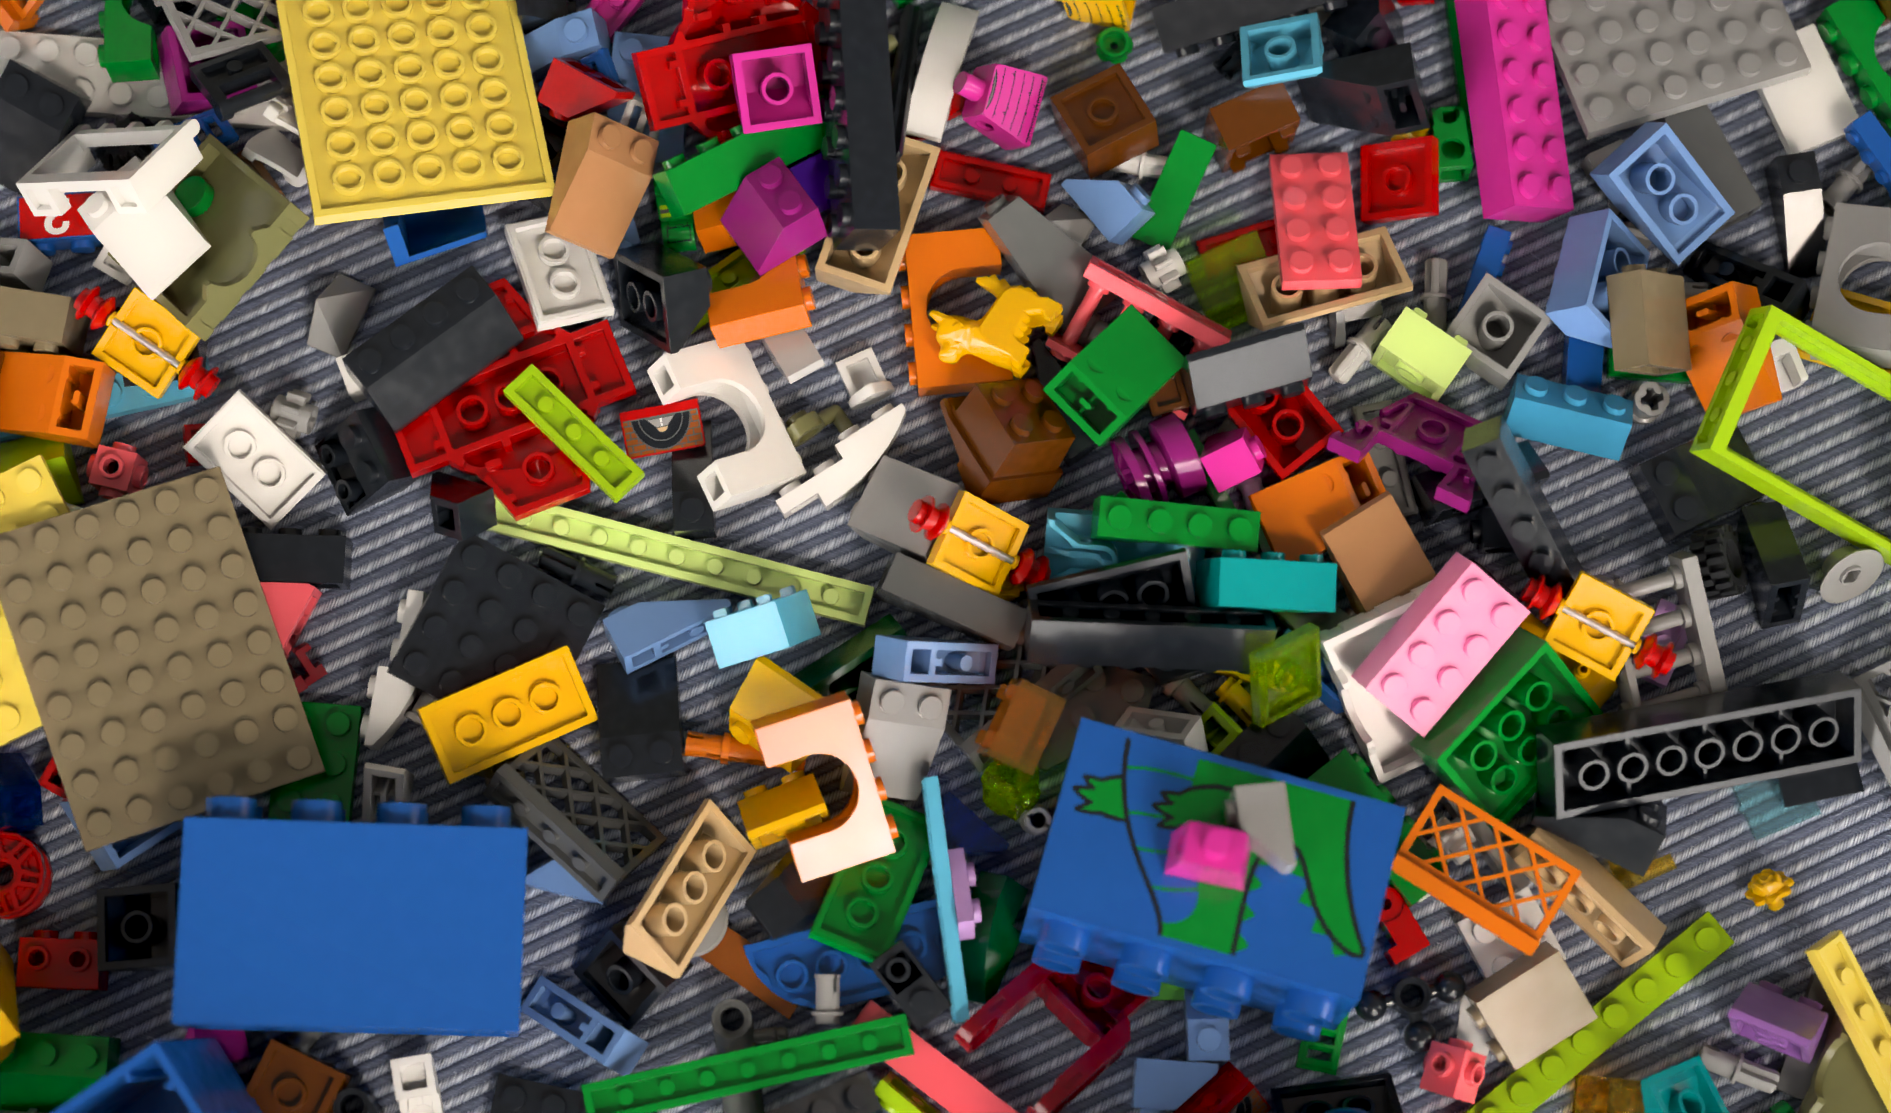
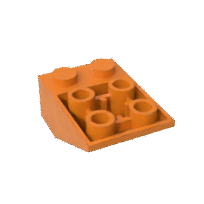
M1730 281L1685 299L1692 370L1686 371L1705 412L1708 409L1750 309L1761 307L1758 290L1755 286ZM1771 346L1741 414L1783 400Z
M2 351L5 357L0 373V432L98 449L116 372L105 362L66 355Z
M1368 452L1359 464L1339 456L1251 494L1248 498L1253 510L1261 512L1260 526L1271 551L1285 553L1286 561H1299L1300 554L1319 555L1327 552L1319 532L1384 493L1386 489Z

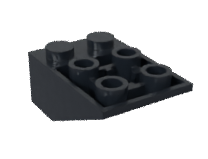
M1410 42L1322 62L1323 72L1321 74L1297 80L1307 112L1313 123L1387 136L1430 128L1425 90Z

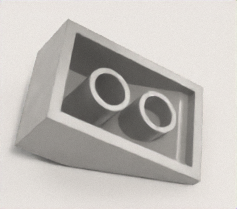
M861 671L856 700H858L865 723L858 725L862 740L869 738L875 754L876 762L870 763L873 777H881L887 797L917 801L921 793V782L924 777H927L945 730L952 690L940 683L902 682L871 675L872 672ZM844 762L839 790L852 792V771Z

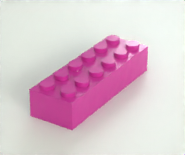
M1454 0L1483 219L1544 223L1573 211L1574 203L1546 1Z

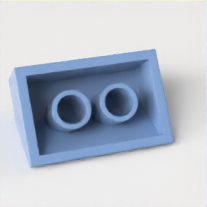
M1610 208L1569 217L1545 312L1566 336L1612 348L1606 276L1622 273L1621 267L1631 264H1645L1647 269L1650 252Z

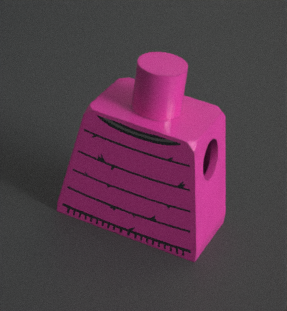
M994 63L976 67L973 74L966 71L960 72L954 80L953 92L966 98L962 112L963 120L1001 148L1008 151L1030 147L1048 77Z
M1187 821L1171 834L1164 874L1243 891L1251 853L1249 834L1201 822Z

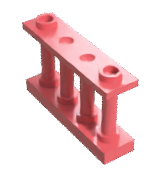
M1093 255L1083 274V277L1089 280L1087 284L1090 287L1063 336L1056 332L1053 337L1048 336L1045 345L1051 348L1050 352L1054 357L1069 363L1084 349L1077 342L1102 296L1108 295L1109 292L1124 299L1122 303L1125 306L1120 315L1132 304L1141 314L1147 311L1158 317L1157 323L1159 327L1157 330L1168 341L1173 332L1178 333L1179 330L1193 336L1192 342L1194 345L1189 354L1229 343L1232 331ZM1189 407L1174 411L1173 413L1178 418L1185 420Z

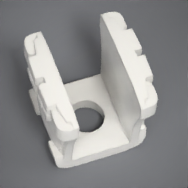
M278 96L271 99L262 115L299 136L292 96L284 99ZM274 128L267 129L248 140L241 153L242 156L251 162L254 160L261 161L281 172L285 181L290 185L302 187L307 184L302 151L281 132Z

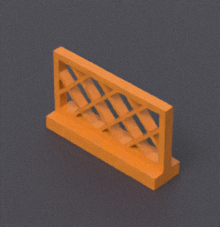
M1441 784L1437 786L1395 854L1391 869L1397 875L1531 957L1540 944L1539 941L1582 873V871ZM1442 796L1457 804L1461 822L1437 827L1434 808ZM1463 809L1478 818L1466 820ZM1430 816L1432 828L1421 831ZM1484 821L1492 826L1496 844L1473 849L1467 825ZM1462 826L1468 850L1444 855L1439 831ZM1499 831L1513 840L1501 842ZM1434 833L1439 857L1422 860L1408 851L1417 836ZM1519 843L1528 848L1532 866L1508 871L1503 847ZM1497 848L1503 872L1480 877L1474 853ZM1535 853L1549 862L1537 864ZM1469 855L1475 879L1457 882L1449 876L1446 860ZM1440 861L1443 872L1434 868L1429 863ZM1555 865L1569 874L1561 889L1544 893L1538 869ZM1533 870L1538 894L1515 899L1510 875ZM1504 877L1510 901L1492 904L1485 899L1481 882ZM1476 883L1478 894L1465 887V885ZM1556 895L1548 908L1546 897ZM1540 899L1544 916L1534 930L1521 922L1517 904ZM1511 905L1514 917L1500 908Z

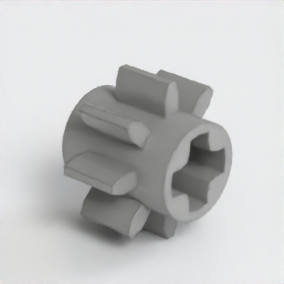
M297 389L288 391L287 396L279 394L274 400L270 411V418L293 440L296 437L300 438L301 433L309 435L315 426L318 416V407L309 404L312 395Z

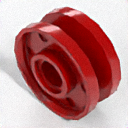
M0 831V872L7 866H11L14 871L11 882L4 886L0 885V919L14 920L28 916L42 906L51 891L53 870L50 858L40 845L17 833Z

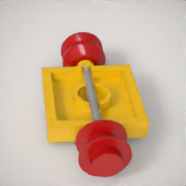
M96 286L92 290L85 288L79 294L73 305L77 309L75 318L77 320L84 316L90 318V329L92 330L105 325L109 326L92 351V355L157 399L163 397L177 374H179L178 389L183 390L188 386L194 389V400H198L201 396L209 398L215 391L221 380L216 376L219 368L216 366L208 371L203 367L204 357L202 356L190 361L187 360L201 338L182 325L156 299L151 300L141 288L134 287L119 312L115 311L116 297L111 296L106 300L100 297V286Z
M958 490L950 508L946 503H941L935 507L934 497L927 495L922 499H917L908 511L907 518L912 532L917 533L924 528V537L927 540L937 538L926 564L997 597L1008 573L1011 584L1019 585L1024 581L1025 591L1027 584L1050 578L1051 569L1049 568L1050 562L1048 557L1039 556L1035 559V552L1031 548H1026L1018 553L1030 525L967 491Z
M1583 570L1578 574L1565 599L1562 598L1561 583H1557L1551 588L1545 585V575L1543 574L1537 580L1530 578L1520 595V599L1525 602L1524 607L1529 609L1534 606L1540 609L1539 619L1541 620L1556 613L1542 637L1552 649L1613 681L1617 678L1631 653L1634 654L1635 669L1639 670L1645 665L1652 668L1651 677L1654 679L1660 673L1666 675L1672 668L1677 654L1672 651L1674 647L1673 642H1669L1664 647L1657 644L1656 633L1645 637L1643 640L1640 639L1655 612L1652 606Z

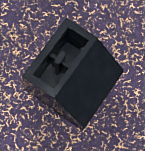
M375 407L354 411L314 446L319 455L320 462L328 472L327 475L335 489L336 496L347 516L354 515L404 491L421 477L412 479L394 431Z

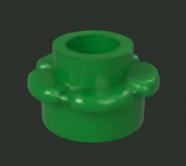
M1110 27L1101 31L1095 40L1097 45L1096 54L1104 62L1111 61L1112 64H1121L1127 60V55L1133 50L1132 39L1126 31L1119 27ZM1112 43L1117 44V48L1112 49L1110 45Z

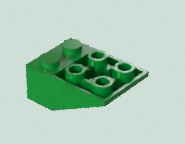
M1131 304L1078 353L1042 390L1101 447L1105 446L1182 368L1185 357Z

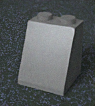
M883 455L879 464L871 471L868 485L860 500L854 504L847 525L863 539L893 554L899 552L926 564L937 538L927 540L924 537V528L917 533L910 530L907 515L911 505L917 499L931 495L935 499V507L941 503H946L950 508L958 490H966L959 484Z

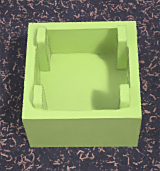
M1406 306L1379 344L1369 363L1413 393L1417 392L1438 402L1473 351L1466 347L1468 341L1460 335H1456L1453 338L1426 320L1428 316L1426 312L1418 307L1412 310Z

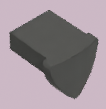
M1381 299L1326 314L1334 349L1345 347L1346 322L1383 315Z

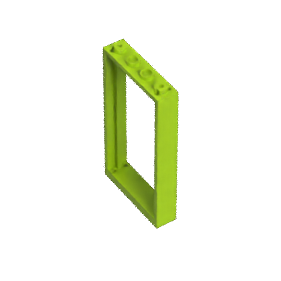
M1774 305L1750 309L1689 452L1856 547L1878 551L1883 556L1884 562L1891 566L1890 539L1727 447L1775 334L1890 402L1891 374Z

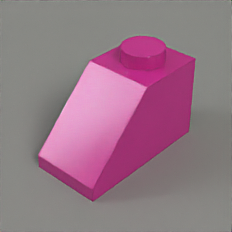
M1244 427L1216 433L1207 437L1200 460L1218 493H1221L1261 473L1265 462L1263 458L1267 457L1258 436L1251 437L1247 428Z

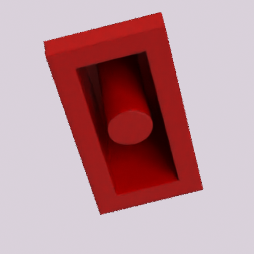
M554 57L537 101L549 107L548 113L551 116L568 122L571 118H579L594 112L599 114L633 100L636 92L574 58Z

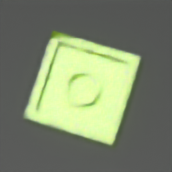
M1252 230L1184 261L1188 277L1204 315L1228 329L1247 321L1236 271L1237 265L1267 258L1257 231Z
M1309 622L1249 653L1252 722L1256 725L1264 727L1322 696L1320 627Z

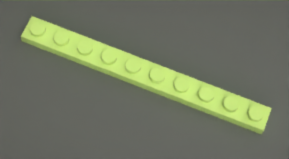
M494 496L497 525L486 531L752 599L766 594H771L773 599L781 597L780 589L793 585L796 592L807 589L815 615L861 627L866 625L875 591L873 586L560 506H555L515 521Z

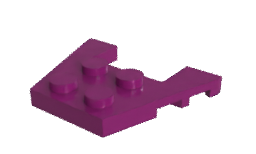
M1414 392L1380 409L1379 416L1369 421L1360 419L1356 421L1353 429L1343 434L1339 430L1332 433L1328 440L1327 450L1359 464L1376 443H1380L1391 448L1398 455L1413 458L1426 464L1433 471L1447 474L1437 486L1434 499L1467 514L1473 498L1476 479L1462 454L1464 431L1466 428L1482 422Z

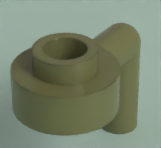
M835 404L818 413L816 411L807 413L805 409L800 410L786 421L788 426L786 431L794 447H798L815 437L824 427L831 423L835 425L840 434L853 426V423L843 409Z

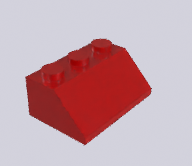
M1308 386L1304 387V393L1291 398L1283 399L1282 395L1278 394L1266 398L1267 403L1256 408L1244 409L1243 405L1228 409L1229 413L1227 415L1238 429L1246 427L1251 437L1258 436L1267 455L1263 459L1281 481L1306 467L1327 451L1328 440L1332 433L1338 430L1342 434L1344 433L1342 427Z

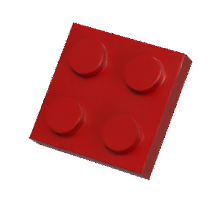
M1429 135L1361 146V222L1372 225L1439 215L1438 138Z

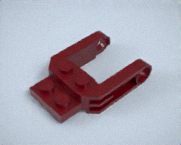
M1082 960L1078 974H1065L1032 963L976 1011L959 1028L954 1039L968 1053H971L1035 997H1041L1044 1005L1084 1045L1091 1047L1057 1077L1053 1087L1035 1106L1031 1104L1027 1109L1028 1113H1060L1123 1055L1127 1044L1131 1040L1130 1021L1128 1019L1152 997L1133 994L1113 986L1111 979L1114 968Z

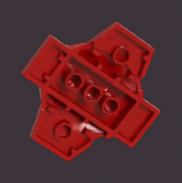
M683 0L682 20L672 33L668 45L631 54L650 132L687 123L695 131L709 139L717 136L719 142L731 137L729 129L741 124L729 55L811 43L817 79V64L821 60V48L815 44L814 39L816 22H819L818 10L809 2L801 0ZM817 81L818 92L821 93L823 92V84H819Z
M502 278L488 285L499 298L523 336L524 341L395 435L412 479L450 465L452 469L456 468L467 474L477 476L484 485L492 487L496 499L515 521L591 493V479L504 395L503 390L526 368L533 364L593 423H595L601 407L637 393L607 319L571 333L560 327L537 332L528 303L506 278Z

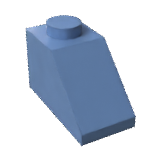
M1066 179L1061 183L1063 188L1111 243L1123 245L1156 214L1148 205L1151 201L1150 196L1137 183L1131 185L1115 180Z
M1184 989L1185 1061H1229V1019L1211 1016L1195 1010L1191 1007L1194 991Z
M1134 1058L1131 1108H1140V1113H1165V1110L1175 1111L1218 1073L1219 1064Z

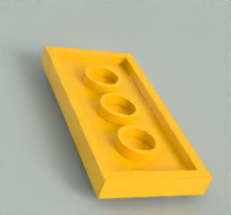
M568 645L559 647L416 709L447 784L457 782L599 720Z

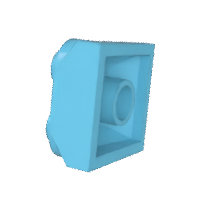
M1317 12L1239 27L1244 87L1256 88L1315 77L1323 72L1322 54L1324 46Z

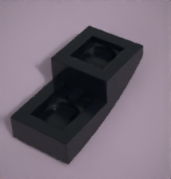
M1857 763L1777 778L1784 808L1864 792Z

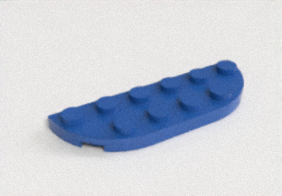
M936 899L910 905L895 943L902 939L937 982L944 978L946 973ZM810 930L794 933L775 941L769 939L743 946L750 966L762 983L780 998L798 1006L815 1009L814 974H841L840 1007L891 995L869 966L870 962L809 938Z

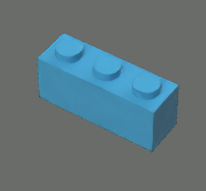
M1517 373L1505 407L1504 419L1515 437L1619 461L1632 427L1634 401L1614 394L1607 395L1586 390L1576 385L1569 386L1548 381L1539 376H1527Z

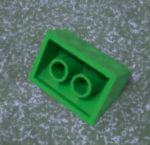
M20 1032V1036L15 1038L16 1044L14 1049L0 1062V1110L28 1111L32 1107L39 1108L40 1112H54L119 1067L121 1038Z

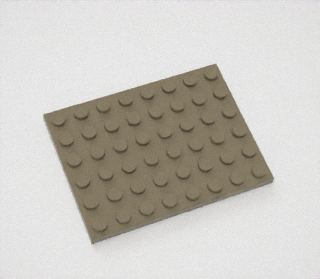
M220 466L0 534V603L86 853L182 821L184 817H194L205 813L207 797L230 796L250 798L325 772Z

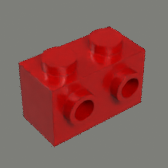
M33 930V937H20L16 987L108 991L109 972L98 971L97 932L75 931L74 939L58 938L59 931Z

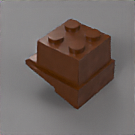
M1038 378L976 384L968 396L942 398L939 403L959 457L957 467L966 491L990 504L1047 497L1063 474L1060 464L1076 436L1052 399L1042 390L1044 387Z

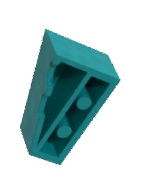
M1222 550V557L1196 561V606L1271 610V612L1323 614L1336 612L1337 563H1323V555L1300 554L1299 561H1286L1285 553L1261 552L1260 559L1246 558V551Z

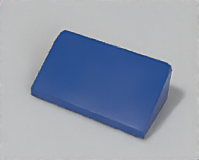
M1564 334L1561 384L1576 385L1586 390L1601 393L1604 346Z

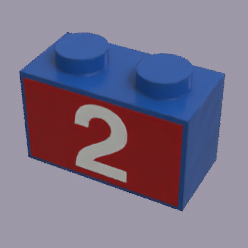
M96 191L64 193L72 207L62 216H34L24 197H17L18 238L29 240L46 257L55 255L56 250L71 249L73 253L86 254L94 252L95 247H104L77 211Z

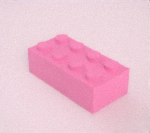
M1456 551L1351 677L1422 737H1425L1528 616L1530 611L1478 566Z

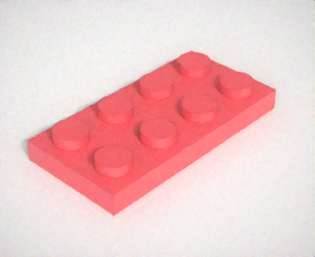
M1348 152L1270 154L1269 172L1281 290L1361 288L1362 271Z

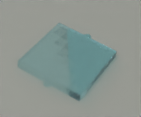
M1777 778L1732 786L1740 805L1738 812L1744 814L1755 841L1821 814L1816 801L1784 808Z

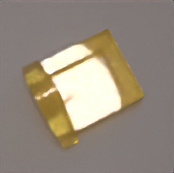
M1671 853L1653 859L1644 877L1608 861L1613 876L1626 889L1635 887L1677 868Z

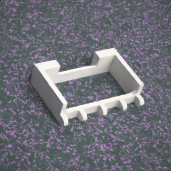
M186 119L180 125H173L169 120H162L155 126L145 127L142 122H131L126 128H117L113 123H104L98 129H92L88 124L78 125L27 172L16 185L34 216H62L72 207L64 193L106 191L118 214L148 213L203 159L193 139L199 133V122L196 119ZM160 144L134 170L87 172L96 164L90 147Z

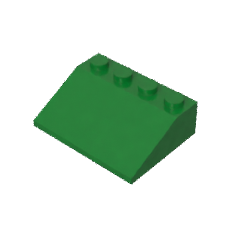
M1518 626L1425 737L1418 733L1409 745L1454 793L1504 824H1507L1538 790L1535 726L1604 713L1548 642Z

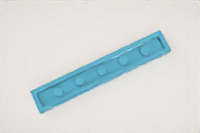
M938 776L924 777L921 782L948 996L951 1003V1019L954 1024L965 1023L970 1018L939 780Z

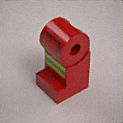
M1387 886L1378 924L1392 946L1391 949L1383 953L1392 968L1431 944L1399 892Z

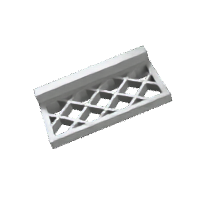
M153 0L156 7L162 6L189 62L224 55L262 41L264 45L282 41L280 28L274 29L261 23L266 12L278 17L276 5L271 3L272 0H234L230 9L211 0ZM187 1L199 7L192 17L178 11L174 3ZM240 1L261 10L256 20L235 11ZM204 9L225 18L220 28L198 20ZM233 21L251 29L248 36L237 37L225 32V29L229 22ZM193 29L213 37L212 44L195 47L190 37Z

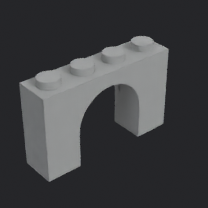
M1836 202L1834 216L1826 217L1824 226V240H1828L1827 250L1820 251L1818 255L1817 274L1821 275L1820 285H1813L1810 295V309H1815L1813 320H1806L1805 324L1880 368L1891 369V314L1860 310L1851 305L1841 293V287L1846 278L1860 266L1877 261L1891 262V208ZM1810 355V360H1818Z

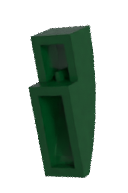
M980 871L971 899L979 898L982 922L975 923V939L961 940L960 944L967 1000L970 1003L982 1006L997 994L1021 934L1019 930L1012 926L1028 889L1006 875Z

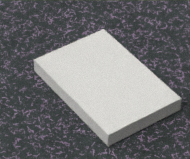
M1815 24L1796 30L1811 64L1809 74L1757 90L1787 155L1808 152L1845 137L1843 129L1859 118Z
M548 216L505 225L504 233L537 332L614 315L615 308L596 253L545 232Z
M241 389L183 446L207 470L220 466L227 489L270 530L328 473L279 425H276Z

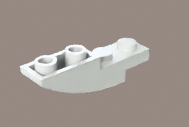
M889 403L871 415L874 420L861 429L858 424L853 425L838 435L840 442L835 444V451L840 457V461L835 463L833 459H829L812 471L815 476L801 484L799 480H795L779 491L781 498L776 500V505L784 518H788L818 498L828 511L857 489L869 477L873 468L879 464L882 456L888 453L906 417L904 405L901 403L894 408Z
M408 589L407 599L400 600L397 622L402 623L400 638H394L390 651L391 662L427 597L424 591ZM379 665L377 675H371L368 683L367 698L372 699L370 714H364L360 727V738L365 739L364 745L371 750L378 751L407 719L404 716L406 711L413 709L422 692L387 673L386 671L389 667Z

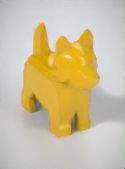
M992 274L990 277H977L976 279L978 285L996 298L993 305L981 319L973 320L964 316L946 315L939 311H930L929 315L937 322L932 324L931 328L936 331V339L940 345L938 355L940 361L955 364L966 354L974 355L993 365L1010 370L1020 380L1031 367V363L1026 359L1030 350L1024 345L1029 342V337L1027 336L1032 333L1031 328L1044 327L1046 334L1053 337L1063 324L1062 304L1049 297H1040L1030 287L1025 288L1021 285L1010 286L1004 278L999 280L996 274Z

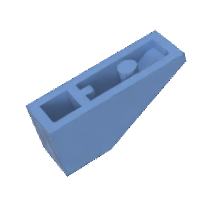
M592 8L554 19L524 36L533 81L546 78L554 57L574 58L578 61L602 48H608L612 57L613 49L606 20Z
M728 599L637 602L631 606H620L614 609L602 621L607 639L626 673L629 674L708 635L704 623L714 619L713 612L715 610L727 607L730 613L733 611Z
M876 634L871 675L902 682L994 684L999 644Z
M542 975L520 1007V1011L622 1076L631 1074L649 1045L644 1039Z

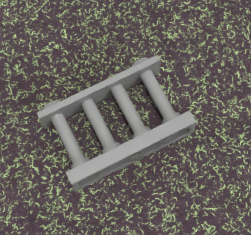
M1684 550L1668 554L1670 567H1667V572L1615 586V588L1634 598L1670 587L1676 590L1679 601L1676 610L1651 617L1640 637L1677 626L1685 628L1688 643L1685 644L1684 649L1673 651L1677 654V657L1671 669L1690 664L1691 667H1694L1697 679L1693 683V687L1641 702L1636 679L1651 675L1652 668L1645 665L1641 669L1636 670L1635 664L1632 663L1631 655H1629L1616 678L1622 703L1618 704V711L1728 691L1699 562L1695 554ZM1601 574L1594 576L1614 587L1613 579Z

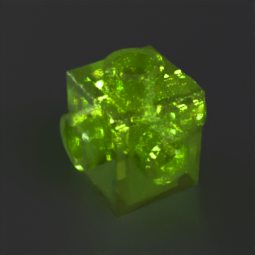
M1007 748L1002 751L994 763L992 762L988 765L981 777L983 802L994 813L998 815L1005 814L1015 821L1018 820L1025 809L1029 811L1034 808L1041 795V790L1039 789V767Z

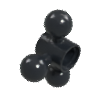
M1454 971L1440 973L1435 978L1433 984H1427L1418 977H1407L1397 981L1392 986L1389 994L1383 995L1375 989L1363 990L1360 1001L1354 1008L1361 1019L1370 1022L1382 1018L1388 1008H1393L1402 1015H1408L1409 1024L1404 1031V1041L1412 1051L1423 1053L1429 1051L1431 1041H1436L1437 1035L1432 1024L1423 1020L1422 1011L1429 1006L1432 998L1437 997L1445 1003L1458 1002L1464 996L1466 983L1463 977ZM1405 985H1412L1419 991L1420 1001L1414 1008L1407 1007L1401 1001L1400 992Z

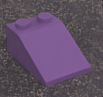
M1760 980L1759 985L1749 982L1729 1011L1728 1018L1732 1033L1810 1064L1828 1021V1014L1821 1011L1823 1005L1803 996H1800L1798 1001L1782 995L1784 989L1767 981Z

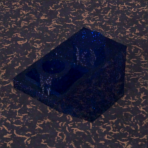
M0 753V831L20 834L43 826L40 783L21 753Z

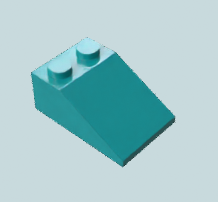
M1700 1055L1640 1081L1645 1113H1729Z

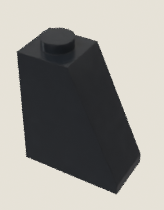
M1777 501L1768 503L1755 502L1747 507H1742L1736 531L1738 539L1743 546L1741 549L1742 555L1745 554L1746 556L1744 564L1748 568L1747 576L1761 629L1800 622L1811 577L1781 503Z

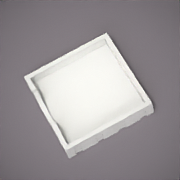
M1431 581L1410 590L1411 592L1408 594L1397 596L1381 603L1367 613L1362 612L1338 623V626L1330 630L1325 629L1314 635L1318 647L1325 656L1323 658L1338 690L1337 694L1345 714L1352 725L1351 729L1359 749L1366 758V764L1370 769V776L1379 784L1425 764L1409 745L1418 732L1362 687L1351 675Z

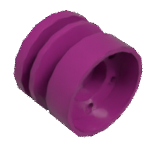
M1173 412L1148 422L1150 442L1146 443L1135 429L1128 431L1131 449L1122 436H1117L1110 440L1114 467L1120 483L1129 498L1153 501L1152 494L1156 501L1169 502L1166 488L1168 485H1171L1180 498L1188 497L1207 487L1206 476L1197 451L1182 422Z

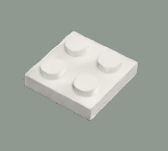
M1528 886L1514 893L1515 899L1533 895ZM1507 896L1494 904L1510 901V898ZM1536 900L1517 904L1521 922L1535 930L1544 916ZM1511 905L1500 908L1514 917ZM1468 918L1455 923L1484 980L1524 955L1518 949ZM1548 926L1539 941L1540 944L1547 941L1559 950L1564 960L1567 959L1550 926Z

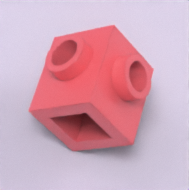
M113 442L112 447L99 444L97 453L90 456L86 469V475L89 477L88 483L99 491L98 496L111 500L140 491L145 487L149 473L148 462L136 453V447L121 442ZM116 463L119 464L118 470L113 473Z
M1449 1037L1448 1044L1432 1040L1430 1049L1423 1061L1424 1071L1419 1088L1474 1104L1478 1087L1485 1076L1484 1065L1487 1056L1472 1052L1473 1043Z

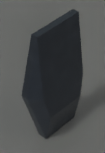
M788 851L748 898L745 906L771 941L805 930L813 926L835 872L802 883L791 851Z

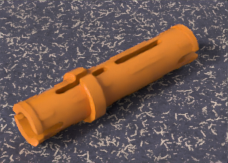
M691 730L687 732L684 756L720 760V764L728 765L729 762H740L766 767L761 753L749 744L740 743L732 737V733L724 732V735H713ZM806 759L795 771L805 770ZM773 766V768H782L781 766Z

